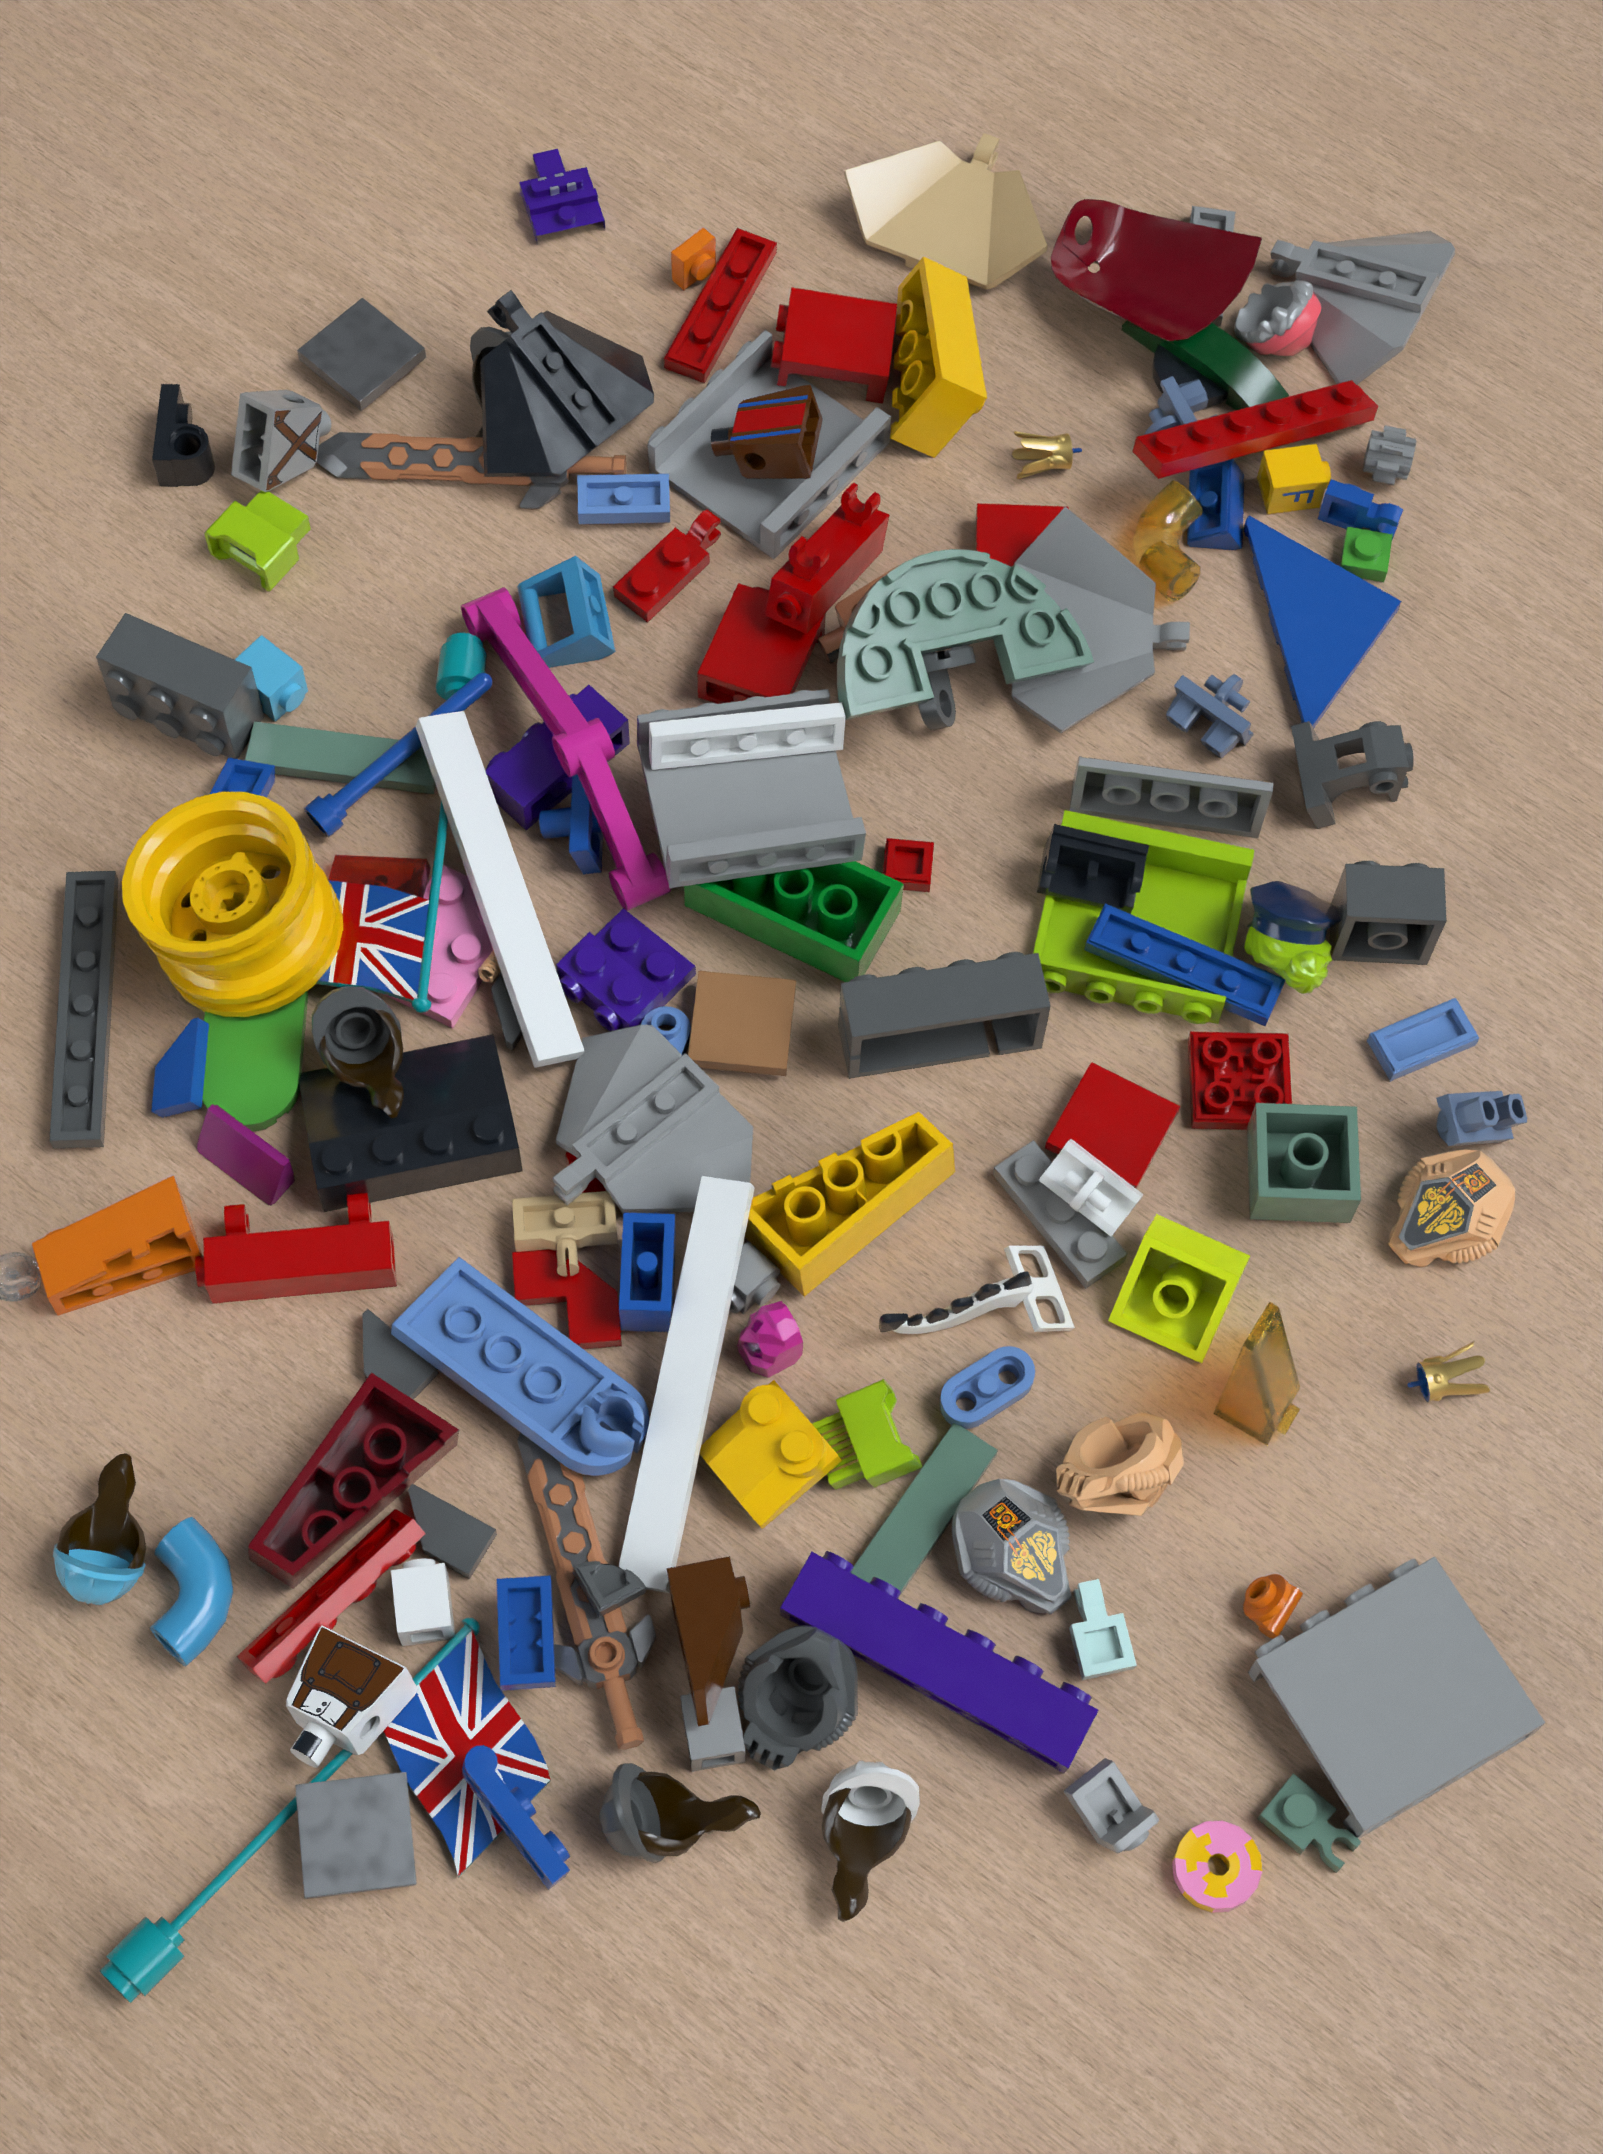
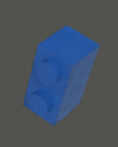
M623 1213L619 1295L621 1331L669 1332L674 1300L675 1214Z

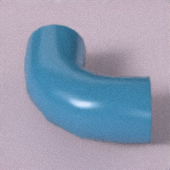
M193 1517L186 1518L173 1527L155 1549L154 1555L177 1579L179 1594L173 1606L150 1626V1630L161 1645L185 1667L207 1648L225 1624L233 1595L228 1559L213 1536Z

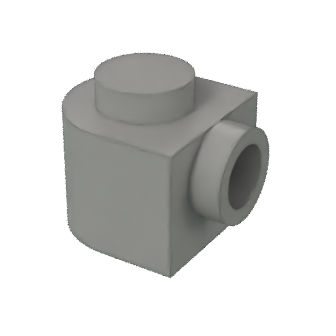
M751 1242L745 1243L742 1247L729 1309L733 1313L740 1311L744 1314L755 1303L760 1307L765 1305L781 1286L776 1280L780 1274V1269Z

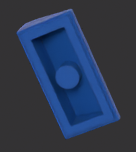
M1234 459L1190 470L1187 544L1189 547L1242 549L1244 515V474Z

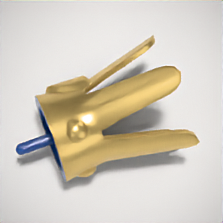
M1014 431L1017 437L1023 438L1020 443L1024 448L1015 449L1012 452L1013 458L1017 460H1037L1026 464L1022 472L1017 475V479L1050 469H1071L1073 453L1082 452L1081 448L1072 449V442L1068 433L1049 437Z
M1474 1341L1445 1357L1436 1356L1426 1358L1423 1362H1418L1416 1366L1418 1381L1407 1384L1409 1388L1420 1386L1422 1395L1427 1402L1432 1400L1440 1401L1442 1397L1447 1395L1482 1394L1490 1391L1489 1387L1485 1384L1448 1383V1380L1484 1365L1485 1358L1483 1356H1473L1444 1363L1473 1347Z

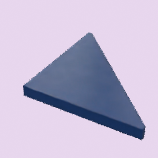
M1249 515L1245 521L1244 533L1249 539L1253 553L1252 560L1261 590L1264 591L1269 608L1268 616L1277 645L1279 644L1285 663L1284 671L1293 701H1296L1301 723L1310 721L1314 729L1395 616L1402 601Z

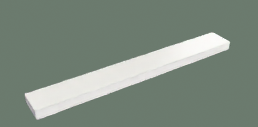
M464 711L418 718L415 727L534 1068L578 1059L583 1055L584 1048Z
M702 1176L619 1562L620 1568L628 1569L636 1574L648 1590L670 1593L667 1568L676 1567L755 1189L748 1182Z

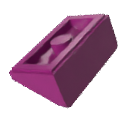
M212 1104L207 1109L197 1142L198 1152L264 1203L270 1206L275 1204L295 1182V1175L290 1160L218 1105Z

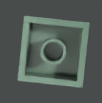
M1256 1103L1247 1126L1250 1219L1351 1223L1361 1202L1357 1107Z

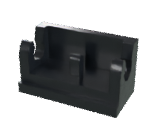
M1054 824L1043 850L1037 893L1102 908L1104 904H1108L1131 914L1134 908L1136 893H1140L1149 845Z

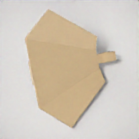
M983 133L971 163L962 161L939 140L845 170L844 176L865 244L906 259V267L913 269L924 256L966 276L968 283L987 290L996 287L1047 252V243L1020 170L991 172L998 159V153L995 150L999 146V138Z

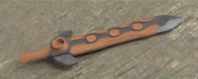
M339 432L319 445L317 463L337 478L395 481L398 479L463 481L467 484L516 486L534 484V486L529 488L520 503V507L525 509H540L560 495V488L565 487L569 482V474L623 475L626 474L627 468L626 455H614V457L585 456L559 477H484L483 438L481 437L460 439Z
M520 1432L517 1440L534 1502L538 1506L557 1573L556 1580L573 1641L579 1652H576L573 1647L554 1644L555 1669L578 1685L586 1682L588 1687L594 1689L604 1688L617 1732L615 1739L618 1749L627 1750L637 1747L644 1742L641 1728L637 1726L625 1681L631 1680L636 1674L638 1665L640 1668L644 1666L656 1639L651 1616L646 1615L630 1631L628 1638L620 1607L600 1618L597 1617L573 1575V1567L585 1562L600 1561L602 1564H608L603 1557L591 1516L582 1474L560 1463Z

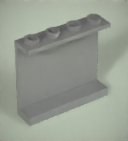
M764 330L753 342H746L737 353L736 359L724 370L716 371L710 378L707 387L696 398L686 400L679 409L677 416L666 427L661 426L656 429L651 435L647 447L650 472L653 474H669V485L702 509H708L720 518L723 524L775 559L889 444L891 416L876 407L863 420L795 373L788 374L786 387L778 386L779 369L771 368L772 334ZM803 385H811L823 418L811 478L747 479L741 475L734 455L719 457L714 455L711 446L712 430L733 427L738 405L743 400Z
M828 689L817 691L800 690L788 695L766 698L755 696L744 701L722 704L705 703L698 707L671 711L660 709L649 714L637 716V747L669 888L862 860L866 831L862 817L853 818L836 751L658 770L651 769L649 759L650 722L829 704L830 694Z
M1436 1557L1429 1559L1421 1565L1418 1564L1416 1559L1405 1562L1388 1575L1391 1579L1390 1583L1376 1591L1371 1584L1360 1588L1344 1600L1348 1607L1333 1616L1327 1610L1315 1614L1300 1625L1303 1633L1288 1642L1285 1641L1282 1635L1270 1640L1255 1651L1258 1659H1256L1248 1672L1253 1682L1264 1677L1349 1811L1350 1815L1343 1821V1824L1358 1839L1531 1737L1545 1724V1721Z

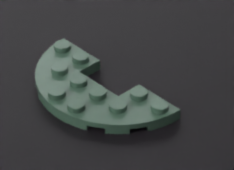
M961 549L934 551L908 560L884 575L870 587L858 602L845 627L839 647L837 662L839 703L842 702L845 720L926 703L933 699L934 695L922 654L992 639L994 640L1006 684L1083 668L1094 663L1088 643L1072 614L1067 608L1060 609L1056 602L1044 591L1046 585L1034 575L1016 564L1010 567L989 558L990 554L985 552Z

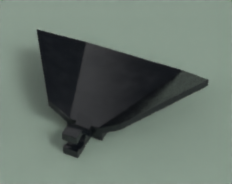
M512 290L499 298L495 305L487 311L500 327L508 329L512 334L481 360L484 477H559L654 403V392L642 355L549 311L540 312L534 318H531Z

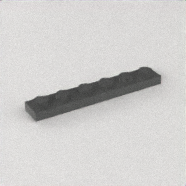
M116 871L66 872L50 1125V1143L53 1149L104 1147L119 883Z

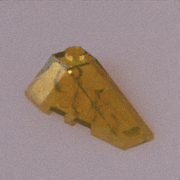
M1271 1302L1268 1303L1243 1344L1213 1413L1267 1446L1276 1430L1283 1435L1287 1434L1301 1409L1292 1404L1300 1389V1384L1280 1309Z

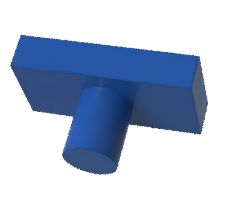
M578 775L572 776L571 807L541 810L539 815L540 831L544 839L570 836L569 853L583 875L602 873L603 834Z
M551 1575L497 1579L501 1691L556 1687Z

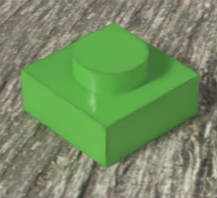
M1347 527L1340 567L1361 579L1384 582L1388 572L1393 534Z

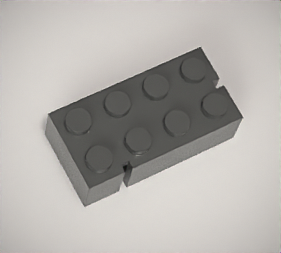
M1009 952L995 960L975 962L964 959L955 961L943 968L926 970L923 967H912L901 971L897 975L877 978L875 975L867 974L857 976L849 982L841 983L838 1028L849 1079L989 1057L990 1052L983 1021L991 1020L998 1055L1042 1049L1051 1005L1039 954L1024 955L1021 952Z

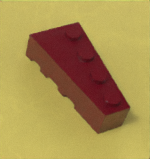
M371 1372L248 1545L249 1560L294 1589L406 1491L412 1483L414 1484L456 1447L459 1429Z

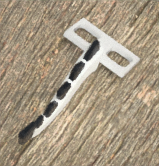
M1007 1246L1004 1251L1014 1277L993 1284H985L971 1295L953 1300L951 1305L944 1309L935 1308L927 1315L922 1316V1314L918 1313L910 1317L906 1313H886L879 1319L880 1332L894 1331L902 1334H922L957 1326L997 1308L1016 1307L1023 1301L1034 1332L1071 1331L1075 1327L1044 1246ZM1018 1254H1033L1037 1258L1043 1277H1031L1028 1271H1024ZM1035 1299L1050 1300L1055 1306L1060 1323L1048 1324L1044 1322Z

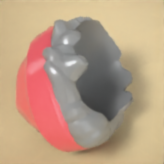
M1301 280L1278 283L1276 285L1266 283L1261 289V294L1251 293L1248 297V303L1238 312L1234 329L1236 337L1245 341L1259 355L1294 356L1306 349L1311 344L1318 316L1321 312V303L1313 292L1314 287L1312 284Z

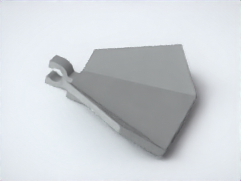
M1432 231L1328 243L1313 240L1309 249L1277 240L1271 251V259L1275 260L1271 267V274L1290 277L1296 273V280L1307 281L1314 287L1313 292L1321 303V312L1318 316L1310 345L1336 384L1352 380L1357 385L1405 348L1455 255V248L1451 242Z
M1066 506L1014 563V565L1020 566L1046 585L1044 591L1056 602L1061 610L1065 608L1069 610L1080 627L1094 660V663L1083 668L1012 683V699L1059 733H1063L1152 677L1155 673L1153 649L1186 650V643L1190 640V622H1168L1162 625H1153L1156 583Z
M638 1025L582 1038L584 1053L576 1061L556 1138L558 1146L578 1158L553 1177V1182L556 1184L554 1193L566 1205H569L582 1194L589 1182L594 1178H597L603 1184L622 1213L694 1212L702 1176L750 1183L753 1126L719 1093L720 1087L687 1054L682 1056L653 1025Z

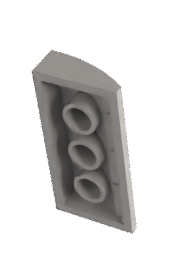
M1079 756L1073 779L1069 811L1091 816L1258 838L1272 796L1274 783Z

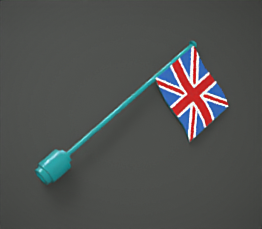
M469 633L452 634L440 648L435 688L438 695L445 700L449 699L477 674L485 673L487 653L483 648V642L475 635ZM442 801L440 804L429 900L384 886L328 880L342 907L343 931L339 949L329 969L316 984L337 987H363L370 991L411 1002L413 1009L419 1013H425L430 1009L432 1003L427 999L448 828V819Z
M474 1618L463 1619L464 1627L412 1678L418 1691L383 1731L400 1771L407 1773V1784L443 1835L455 1863L458 1878L503 1832V1829L462 1775V1766L469 1750L481 1745L490 1747L497 1756L498 1764L495 1772L510 1791L516 1786L519 1787L530 1802L551 1781L547 1764L534 1736L493 1678L475 1638L479 1634L480 1625ZM342 1749L309 1783L327 1781L353 1753ZM296 1796L171 1923H168L162 1916L154 1924L147 1917H144L106 1956L109 1962L99 1972L128 2002L132 2003L140 1993L146 1996L185 1957L178 1949L185 1941L178 1931L297 1811Z

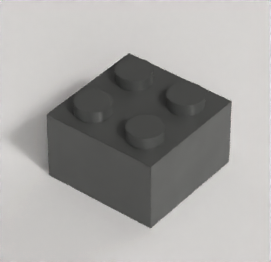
M1359 861L1354 864H1345L1331 902L1332 905L1337 907L1341 922L1330 927V945L1332 946L1330 954L1332 960L1427 965L1447 921L1444 868H1429L1422 863L1388 866L1380 865L1374 861Z

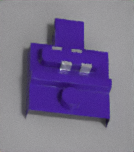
M558 149L533 154L538 178L519 182L536 242L539 235L597 222H603L605 228V220L598 202V194L596 188L593 187L587 167L566 172Z

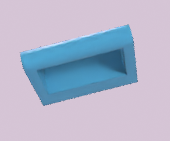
M577 556L518 584L517 589L526 636L549 668L600 660L616 652L600 574ZM566 593L574 634L547 646L538 597Z

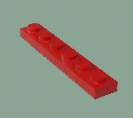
M1350 380L1137 436L1132 452L1160 479L1374 421L1378 405L1360 386Z

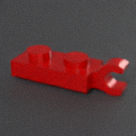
M706 509L697 516L686 535L675 527L613 586L614 597L648 623L710 564V556L706 549L720 538L721 532L715 527L719 525L721 519Z

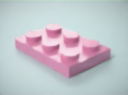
M443 865L427 999L432 1004L430 1009L422 1014L453 1029L483 981L478 974V968L488 958L493 948L468 876ZM431 879L419 897L429 900ZM388 996L413 1009L411 1002Z

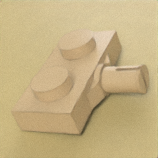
M607 1191L582 1193L569 1205H566L557 1195L512 1199L516 1252L557 1250V1272L561 1276H567L566 1259H569L570 1276L579 1272L577 1248L618 1244L615 1201Z

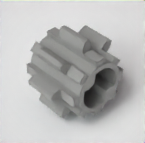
M1385 425L1383 432L1371 431L1364 457L1363 472L1372 473L1373 481L1394 485L1396 478L1407 480L1414 457L1416 439L1406 437V429Z

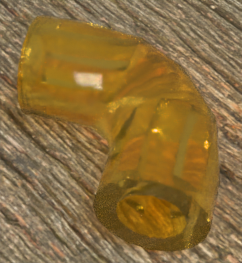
M1175 480L1170 481L1158 492L1141 513L1133 538L1137 567L1156 583L1155 589L1171 602L1186 596L1199 579L1201 573L1200 566L1180 549L1179 540L1183 532L1203 514L1196 498L1188 489Z

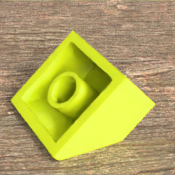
M1156 1214L1142 1239L1108 1321L1202 1364L1250 1255Z

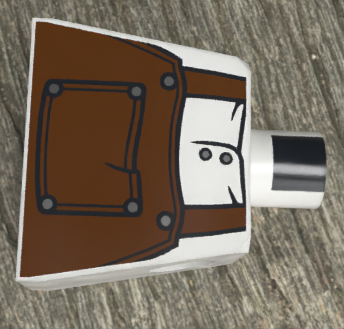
M321 1625L286 1699L287 1709L296 1723L304 1728L291 1747V1753L302 1762L318 1768L333 1744L355 1755L363 1754L418 1691L407 1668Z

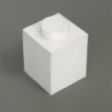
M426 1558L415 1559L405 1562L403 1569L391 1570L397 1634L402 1646L451 1640L455 1636L450 1582L445 1563L435 1564V1560Z

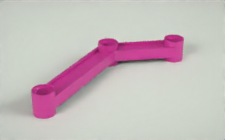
M502 587L462 604L461 613L469 633L478 637L482 642L488 640L554 735L552 737L553 747L563 770L568 777L578 775L617 868L608 874L612 889L622 908L629 911L671 892L666 871L655 853L646 855L607 763V761L615 758V751L606 728L599 718L588 722L585 720L519 627L521 626L518 610L508 590Z

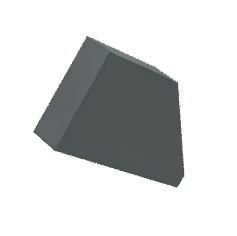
M367 1309L362 1314L365 1378L367 1379L372 1372L414 1400L439 1374L438 1369L391 1334V1328Z
M412 1483L408 1492L415 1520L426 1533L420 1539L424 1554L439 1563H445V1566L470 1579L497 1536L496 1529Z

